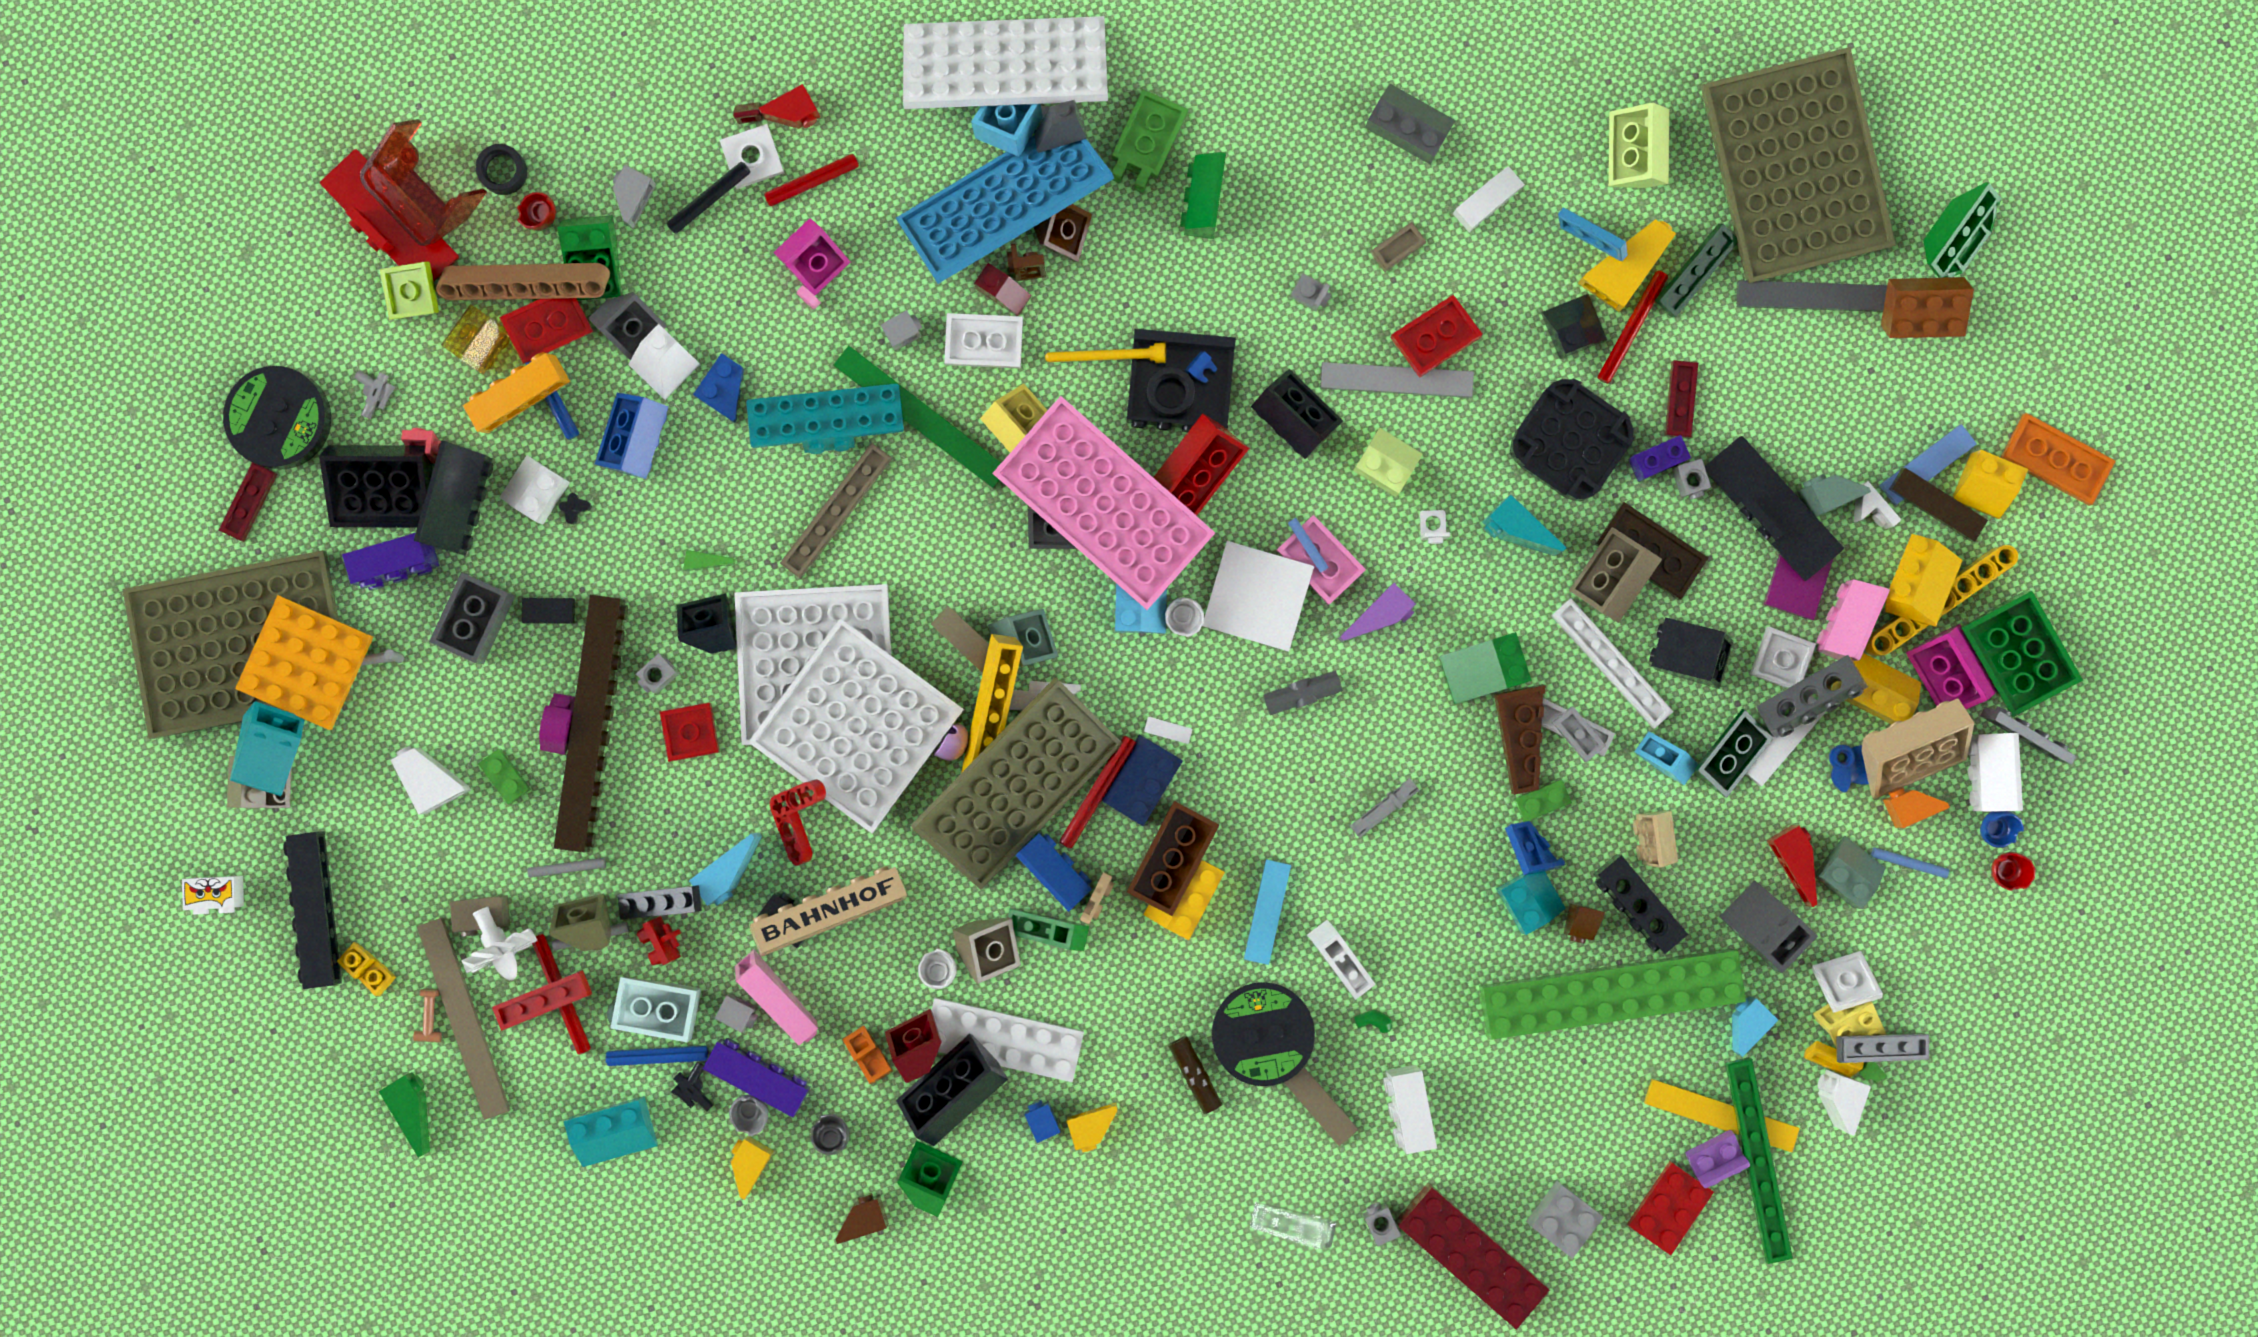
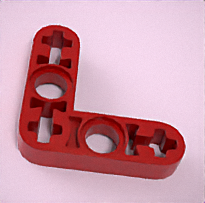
M818 779L804 782L774 795L770 799V810L786 853L792 864L796 866L805 864L812 859V848L798 811L825 799V786ZM813 790L814 794L810 796L808 791ZM795 793L799 796L800 804L796 800ZM786 801L787 806L783 807L782 803ZM789 824H791L793 828V834H791L789 830Z

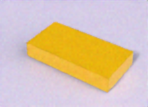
M1815 1041L1804 1053L1805 1059L1849 1078L1863 1069L1864 1062H1837V1049L1819 1041Z

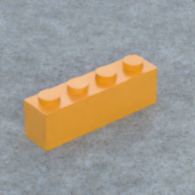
M544 352L539 353L531 358V363L514 368L510 372L511 375L507 378L492 382L490 388L485 392H478L470 396V401L464 404L463 407L476 431L490 433L571 382L557 356Z

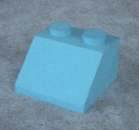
M1116 583L1115 632L1166 634L1167 589L1146 610Z

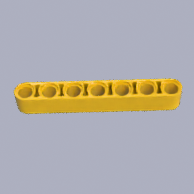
M2010 545L1995 547L1958 572L1940 617L2013 567L2018 561L2017 550ZM2000 552H2003L2006 556L2005 563L1999 560ZM1979 566H1982L1986 571L1984 578L1978 574ZM1959 580L1965 584L1963 593L1957 587ZM1896 616L1871 633L1865 651L1871 656L1889 654L1929 625ZM1898 623L1904 629L1902 636H1899L1895 631ZM1877 638H1880L1883 642L1881 651L1875 647V640Z

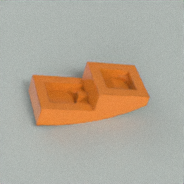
M865 1026L860 1027L842 1039L854 1061L860 1066L869 1084L872 1085L893 1072L886 1057Z

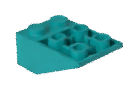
M255 701L243 715L230 781L281 796L301 741L305 719L293 713Z

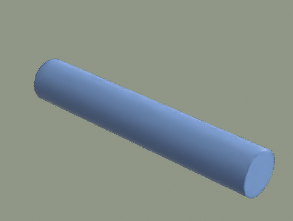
M1294 518L1288 522L1320 573L1328 569L1327 563L1298 519Z

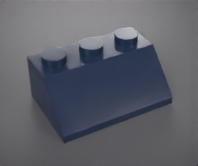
M1139 734L1135 740L1136 745L1102 801L1141 826H1144L1183 760Z

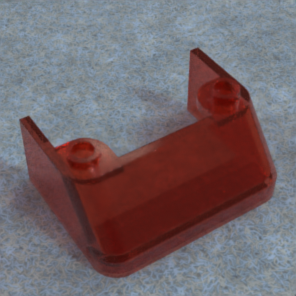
M419 119L395 122L391 125L362 168L360 180L368 192L417 244L421 246L431 245L466 222L487 191L479 189L459 193L457 197L450 199L445 204L414 171L419 161V153L410 140L422 122Z

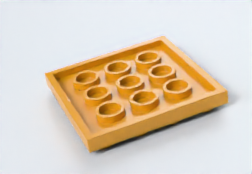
M277 595L235 689L284 711L293 713L325 729L332 730L374 636Z

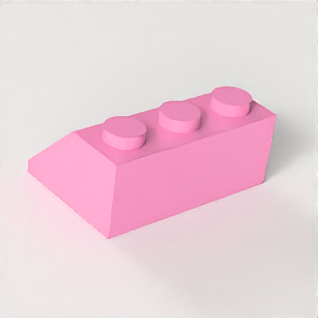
M1854 579L1842 583L1836 594V597L1839 598L1836 606H1832L1827 614L1826 620L1829 622L1826 629H1823L1818 635L1816 643L1819 645L1816 651L1836 660L1849 655L1853 661H1859L1890 589Z

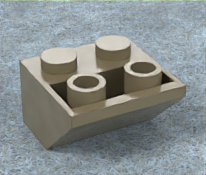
M229 756L227 807L290 808L291 770L281 796L230 781L235 756Z

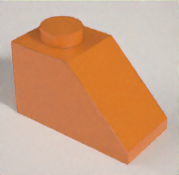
M1904 787L1889 792L1890 797L1883 799L1895 828L1908 827L1950 808L1947 802L1916 790H1904Z

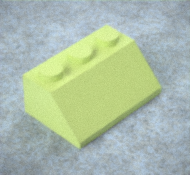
M1648 103L1610 112L1609 187L1649 188L1669 184L1670 109L1655 103Z

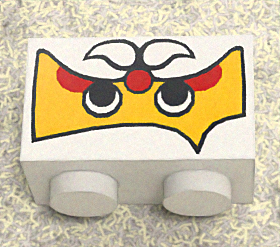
M243 876L182 879L183 910H193V914H209V909L217 908L218 913L235 912V907L244 906Z

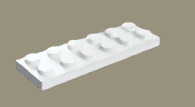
M937 997L934 998L932 1012L942 1041L938 1052L947 1054L970 1033L992 1054L1002 1067L1073 1082L1084 1031Z

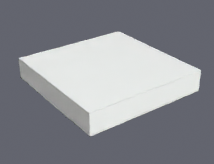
M1766 627L1750 675L1785 688H1790L1804 680L1816 644L1772 627Z
M1861 951L1812 965V971L1833 1013L1883 997V993Z

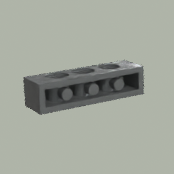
M1846 655L1759 704L1756 708L1769 731L1776 738L1786 737L1793 733L1794 728L1799 725L1815 721L1817 715L1825 711L1835 710L1844 700L1860 696L1864 689L1868 688V685L1849 655ZM1837 681L1842 682L1838 690L1831 691L1833 683ZM1811 695H1819L1815 703L1808 704V699ZM1790 707H1795L1794 714L1786 717V710Z

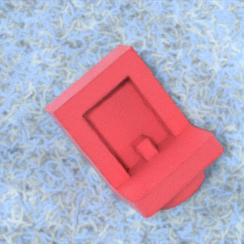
M422 428L402 430L401 440L405 446H426L425 455L431 463L435 464L441 440L437 438L435 433Z

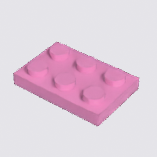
M1313 515L1302 527L1327 563L1328 569L1320 573L1295 534L1289 537L1276 551L1282 557L1314 566L1309 585L1330 605L1366 569Z

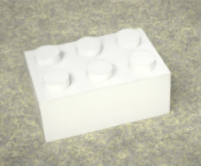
M1417 1065L1386 1070L1387 1077L1383 1078L1385 1092L1388 1093L1392 1100V1103H1388L1390 1118H1393V1122H1396L1397 1128L1393 1129L1395 1143L1406 1154L1437 1149L1422 1070Z

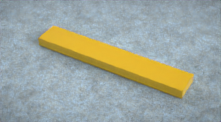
M1651 1079L1644 1101L1645 1104L1725 1131L1731 1130L1734 1134L1739 1135L1733 1105ZM1764 1116L1770 1146L1792 1153L1800 1128Z

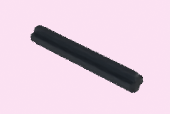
M739 162L667 221L668 228L675 234L681 231L748 176L751 172L744 162Z

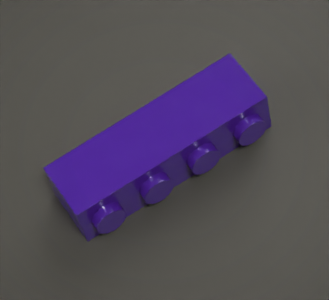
M726 1038L725 1040L720 1039L717 1041L703 1070L791 1117L798 1113L811 1086L806 1084L808 1082L806 1079L796 1074L793 1077L784 1072L785 1068L774 1062L768 1064L762 1061V1056L752 1050L745 1052L739 1048L740 1044L732 1039Z

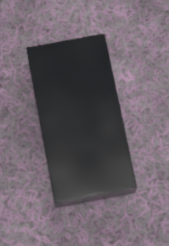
M522 598V623L575 624V599Z

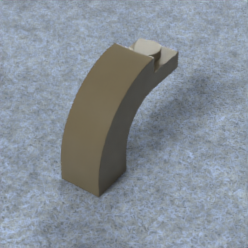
M947 606L931 625L983 673L989 643L954 610Z

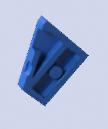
M1530 821L1511 824L1505 828L1523 875L1558 869L1566 865L1562 858L1557 860L1548 848L1551 845L1538 833V830Z

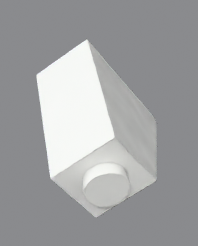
M405 747L396 752L397 757L391 759L418 815L427 814L471 791L469 785L421 748Z

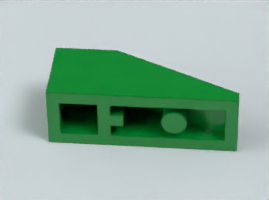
M1009 909L1008 917L1012 918L1015 936L1067 950H1085L1089 931L1088 925L1017 909Z
M411 1072L378 1092L419 1158L430 1151L426 1093L423 1090V1081L418 1075H414Z

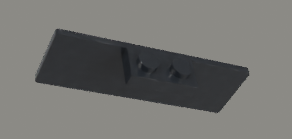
M1743 436L1738 437L1704 466L1708 476L1739 509L1738 512L1742 518L1754 525L1760 538L1768 541L1803 581L1809 580L1844 550L1839 541Z

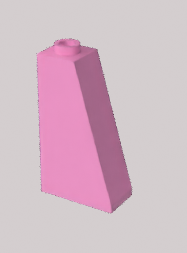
M753 949L735 965L736 982L798 1045H801L804 1041L809 1042L817 1034V1020Z

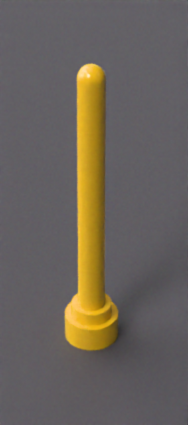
M1165 342L1155 343L1149 348L1048 352L1045 355V360L1047 362L1150 358V361H1155V363H1166Z

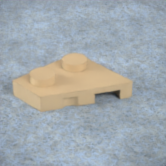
M1103 871L1081 915V921L1090 924L1092 918L1097 920L1103 908L1099 903L1103 895L1109 896L1115 884L1111 882L1112 875Z

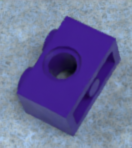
M1679 435L1632 456L1628 461L1637 481L1640 482L1691 459V456L1682 436Z

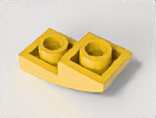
M353 942L337 960L353 978L359 979L374 996L380 997L397 978L385 965L357 942Z

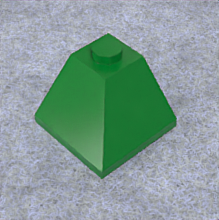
M916 1140L897 1183L914 1207L939 1217L963 1161Z

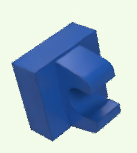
M1203 351L1198 353L1184 372L1191 378H1195L1201 383H1206L1208 379L1203 375L1204 369L1208 368L1211 372L1215 373L1217 367L1211 361V357Z

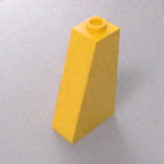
M1655 219L1626 242L1628 255L1623 261H1619L1609 255L1587 272L1578 284L1620 312L1676 233L1672 231V227L1668 223Z

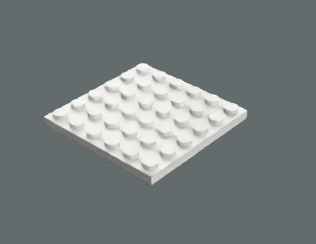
M887 584L735 592L742 745H751L749 740L840 618L892 656Z
M840 618L749 740V743L804 783L814 779L820 780L826 789L825 799L873 834L964 709Z

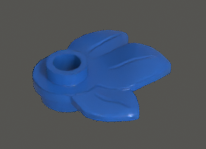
M1837 745L1830 751L1829 761L1833 766L1831 779L1838 790L1843 793L1847 792L1851 782L1861 785L1869 784L1861 745L1852 748L1847 745ZM1840 753H1843L1845 755V760L1843 762H1840L1838 760V755Z

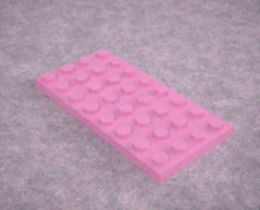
M1062 396L1056 400L992 473L1146 610L1152 606L1215 534L1210 527Z

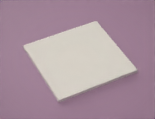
M1227 541L1202 626L1289 652L1314 566Z

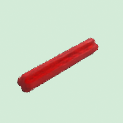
M850 154L766 192L764 197L769 206H774L858 168L859 163L856 156Z

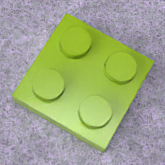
M430 262L379 269L389 320L439 313Z

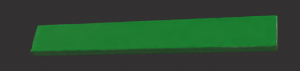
M849 345L833 364L835 368L860 387L898 384ZM898 384L903 420L994 489L1000 480L992 473L1001 462Z
M1748 1057L1725 1062L1743 1154L1750 1164V1167L1746 1169L1765 1262L1772 1264L1793 1259L1753 1059Z

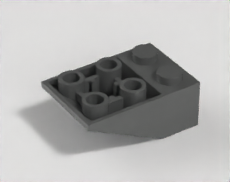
M1755 880L1719 916L1774 971L1783 973L1818 937L1797 915Z

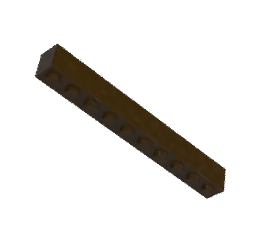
M590 595L553 849L585 853L590 852V848H593L595 844L596 833L593 832L594 822H597L599 818V807H596L597 798L601 797L603 791V782H600L601 771H605L607 758L604 756L605 746L609 745L610 731H607L608 721H612L614 714L611 700L612 696H615L617 692V681L614 680L615 672L620 669L621 656L618 655L619 645H623L625 637L622 623L628 616V605H625L626 600L598 595Z

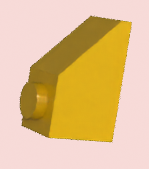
M1116 1102L1067 1117V1124L1075 1150L1082 1149V1152H1088L1097 1148L1096 1144L1101 1143L1118 1111Z
M747 1136L743 1141L739 1139L731 1151L734 1154L731 1165L739 1196L744 1200L750 1194L774 1150L750 1136Z

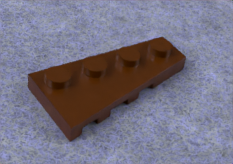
M1544 684L1494 694L1511 794L1514 795L1539 790L1541 757L1539 755L1543 734L1541 732L1542 717H1544L1543 694H1545L1546 688Z

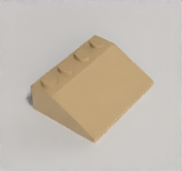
M1959 699L1951 702L1944 701L1927 712L1920 711L1908 720L1894 722L1889 728L1879 732L1873 731L1863 738L1862 755L1873 799L1967 760L1974 721Z

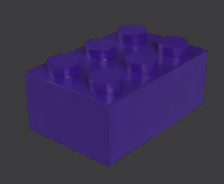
M412 533L342 554L350 584L360 586L361 589L368 588L369 591L383 588V583L393 581V583L407 581L409 575L417 573L418 576L433 573V568L440 567L435 548L414 541L416 533Z

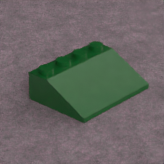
M2033 591L2019 593L1961 628L2007 710L2012 713L2011 717H2015L2083 681Z

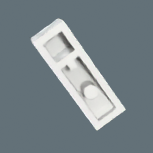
M1328 920L1307 934L1355 1000L1376 985Z

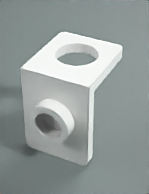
M1444 510L1420 512L1421 540H1428V544H1441L1444 539L1450 537V532H1446V513ZM1430 516H1436L1440 520V527L1435 531L1429 530L1426 526V520Z

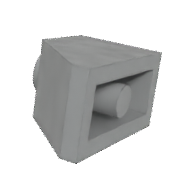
M624 165L622 170H618L614 176L613 190L623 221L633 229L656 184L652 178Z

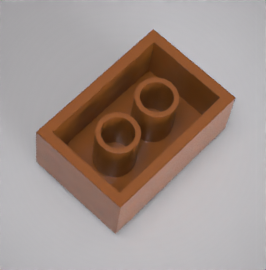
M1965 277L1888 279L1881 327L1889 338L1965 337L1974 288Z

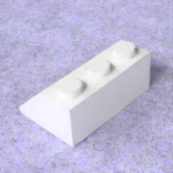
M2019 733L1972 735L1968 752L1971 760V766L1968 768V777L1972 781V791L1970 792L1969 800L1971 806H1973V811H2023Z

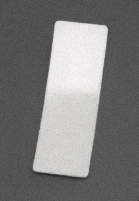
M1148 717L1144 732L1188 744L1192 729Z

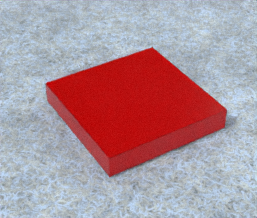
M710 702L660 711L668 762L720 753Z

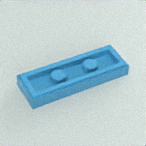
M1564 207L1558 213L1561 229L1619 261H1623L1628 255L1626 241Z

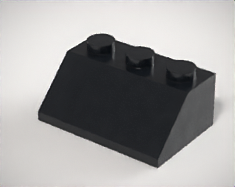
M1290 368L1269 385L1251 405V408L1257 415L1264 419L1304 459L1311 455L1343 422Z

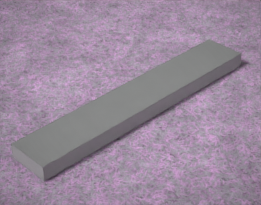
M1322 362L1320 389L1472 398L1474 372L1432 369L1419 378L1414 369L1408 367Z

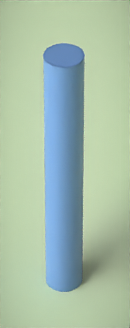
M1876 847L1873 848L1871 857L1942 878H1947L1949 874L1948 868Z

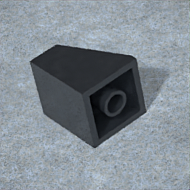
M1665 617L1664 623H1660L1657 630V638H1659L1657 647H1653L1649 661L1652 662L1651 667L1660 672L1720 689L1733 640L1726 632Z

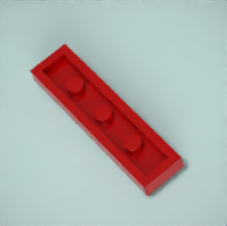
M582 970L493 1006L492 1009L502 1031L592 995V991Z

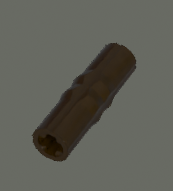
M1187 1035L1170 1043L1168 1047L1203 1114H1208L1222 1106L1223 1104Z

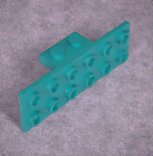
M898 384L749 399L746 401L750 445L752 448L802 443L805 453L821 454L828 450L843 452L850 448H855L854 437L904 431Z

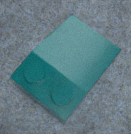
M1512 495L1502 500L1482 521L1486 525L1484 530L1493 538L1498 537L1500 540L1552 556L1560 554L1567 548Z

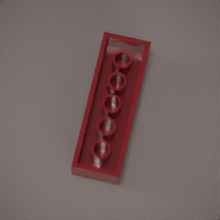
M1429 1182L1395 1220L1400 1229L1516 1330L1550 1291L1538 1277Z

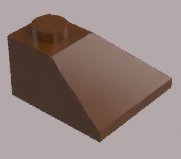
M1071 204L1033 228L1040 245L1074 262H1079L1092 214Z

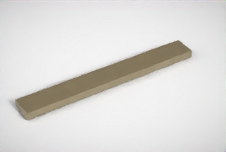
M442 917L419 925L417 929L483 1118L486 1120L508 1112L511 1109L444 918Z

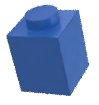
M1038 1100L1028 1105L1029 1110L1025 1111L1024 1115L1037 1143L1061 1133V1127L1049 1101L1043 1103L1042 1100Z

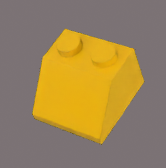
M1984 450L1970 453L1953 498L1967 507L2000 519L2018 495L2028 469Z

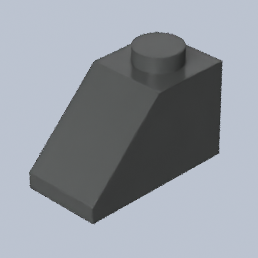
M1075 100L1060 103L1049 108L1034 132L1038 153L1086 139L1084 120Z

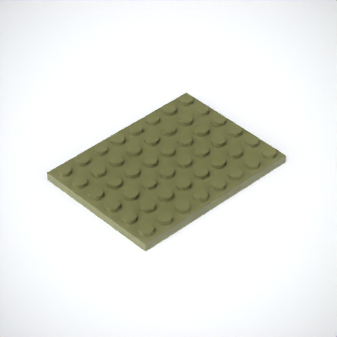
M1851 47L1701 85L1734 232L1738 239L1737 244L1742 266L1748 283L1896 246Z
M322 550L122 589L148 738H162L242 722L243 715L255 701L275 707L235 689L277 595L339 621L327 551ZM351 688L345 702L353 701Z

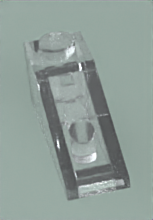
M1255 1202L1250 1228L1316 1249H1325L1332 1246L1337 1222L1313 1214Z

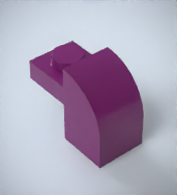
M554 693L549 706H545L539 730L540 750L566 755L575 702L574 696Z

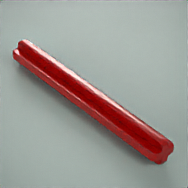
M1660 270L1654 273L1597 378L1606 384L1611 382L1654 305L1655 299L1659 296L1668 279L1666 273Z
M1123 736L1121 746L1108 760L1060 838V843L1065 847L1073 848L1134 749L1136 742L1128 736Z
M537 935V941L532 943L547 982L550 984L562 979V976L545 935ZM573 1003L559 1007L577 1054L580 1055L588 1052L591 1047Z

